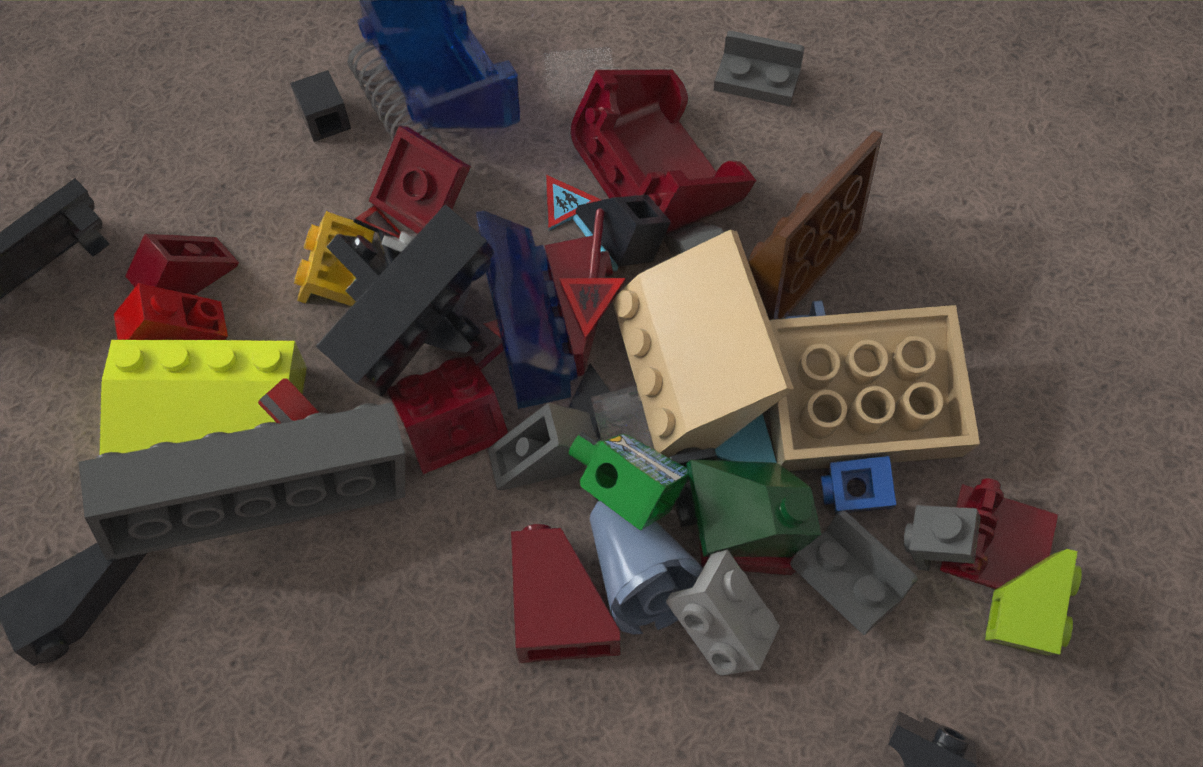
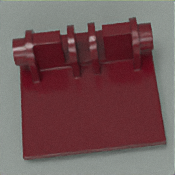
M982 479L981 483L974 488L962 484L956 507L976 508L981 517L975 564L942 561L939 571L997 589L1050 556L1058 514L1005 498L1003 491L1000 489L1001 484L994 479Z

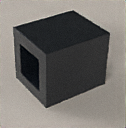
M328 70L290 83L298 109L314 142L351 129L345 104Z

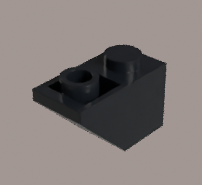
M649 195L614 197L577 206L575 213L592 234L594 233L596 210L599 208L604 210L601 245L605 250H608L610 257L618 266L653 262L671 223Z

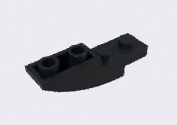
M337 234L327 245V248L356 277L345 290L355 301L363 295L387 268L376 257L378 254L377 248L361 235L355 237ZM453 310L444 317L425 342V344L441 349L463 353L482 352L487 347L478 337L481 331L477 325L462 314L458 316Z

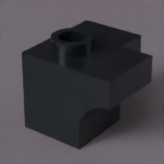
M900 711L898 712L890 729L888 745L900 754L904 767H977L974 741L958 731L940 725L926 717L920 722Z

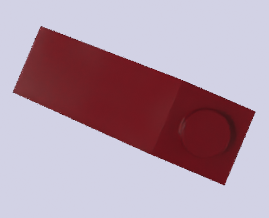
M593 235L545 245L547 272L575 377L582 376L585 373L598 323L586 340L559 278H589ZM600 250L598 278L613 276L608 250Z

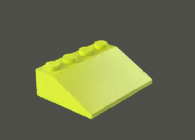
M111 340L101 383L100 455L108 452L128 453L149 449L151 446L161 442H186L201 439L205 435L214 432L233 433L254 429L262 423L275 422L258 404V401L283 378H287L303 394L307 367L296 342L251 340Z

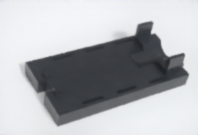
M76 178L0 232V300L77 242L92 257L110 245L98 232L103 224L100 217L94 212L95 203Z

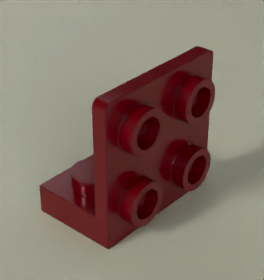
M471 356L449 359L435 370L422 375L413 374L399 380L396 385L387 389L389 397L406 430L423 474L489 448L508 433L496 394Z

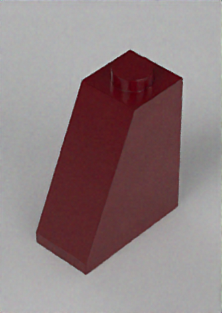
M533 524L524 527L521 531H511L515 647L519 663L621 655L620 630L561 528H551L545 524Z

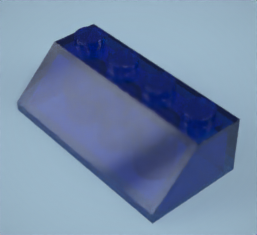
M487 211L476 212L478 232L495 251L491 257L492 263L485 273L518 409L571 398V381L578 379L573 354H564L562 343L567 342V333L563 317H554L552 306H557L558 303L553 280H544L542 271L548 270L544 246H535L531 229Z

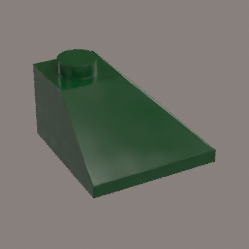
M690 460L687 463L703 557H710L712 553L728 550L732 557H793L798 551L804 549L822 535L811 487L779 463Z

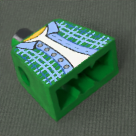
M583 430L576 437L569 450L570 456L587 466L580 479L581 487L639 530L645 529L669 514L689 480L686 467L623 433L602 441L588 431Z

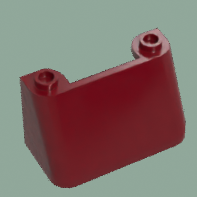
M673 69L596 70L573 117L570 134L574 147L609 198L649 195L671 221L666 234L745 199L757 181L742 162L732 160L724 162L716 172L679 122L688 103V93L683 82Z

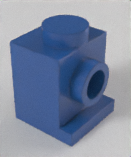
M890 456L831 462L829 465L830 475L821 476L824 505L834 504L835 514L841 511L853 513L893 509L896 506ZM860 480L865 486V493L859 497L850 495L847 491L849 481Z

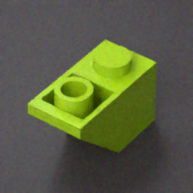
M1065 549L1054 553L994 590L985 640L1043 655H1060L1061 647L1068 646L1073 630V619L1067 616L1070 596L1077 594L1081 583L1082 570L1080 566L1075 565L1078 551Z

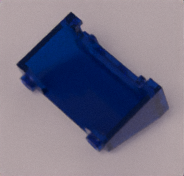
M359 0L363 18L357 21L361 35L366 43L372 41L407 99V110L415 124L420 122L425 129H504L520 122L518 74L509 60L493 64L469 28L466 9L463 5H455L454 0Z

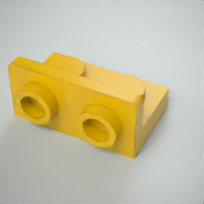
M327 211L319 226L311 224L304 244V249L311 251L308 261L301 260L294 279V284L301 286L297 301L306 304L312 293L353 306L356 301L345 290L356 277L327 248V245L337 234L355 237L361 235L372 243L375 232L354 223L353 220Z

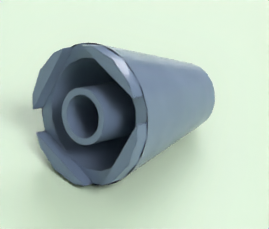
M598 501L590 514V524L611 615L615 623L623 632L643 634L639 626L655 621V626L659 630L678 621L667 605L666 600L672 592L693 588L703 570L702 566L657 522L643 530H639L601 501Z

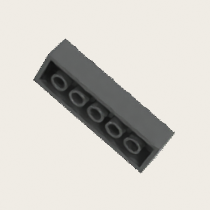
M392 402L381 405L374 403L363 404L354 410L333 414L315 413L302 420L281 424L267 422L256 426L254 429L233 433L214 432L205 435L201 439L186 442H161L151 446L149 449L128 453L108 452L97 456L95 459L79 462L84 517L106 561L381 504L405 497V451Z

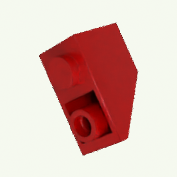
M138 283L114 313L117 340H225L228 337L221 301Z

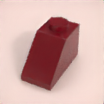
M144 234L125 277L134 287L141 283L195 295L235 269L239 262L217 237Z

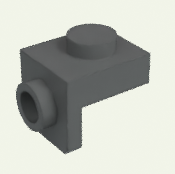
M916 505L914 522L908 523L905 528L904 546L906 552L911 553L918 570L929 571L931 560L975 564L981 520L978 509Z

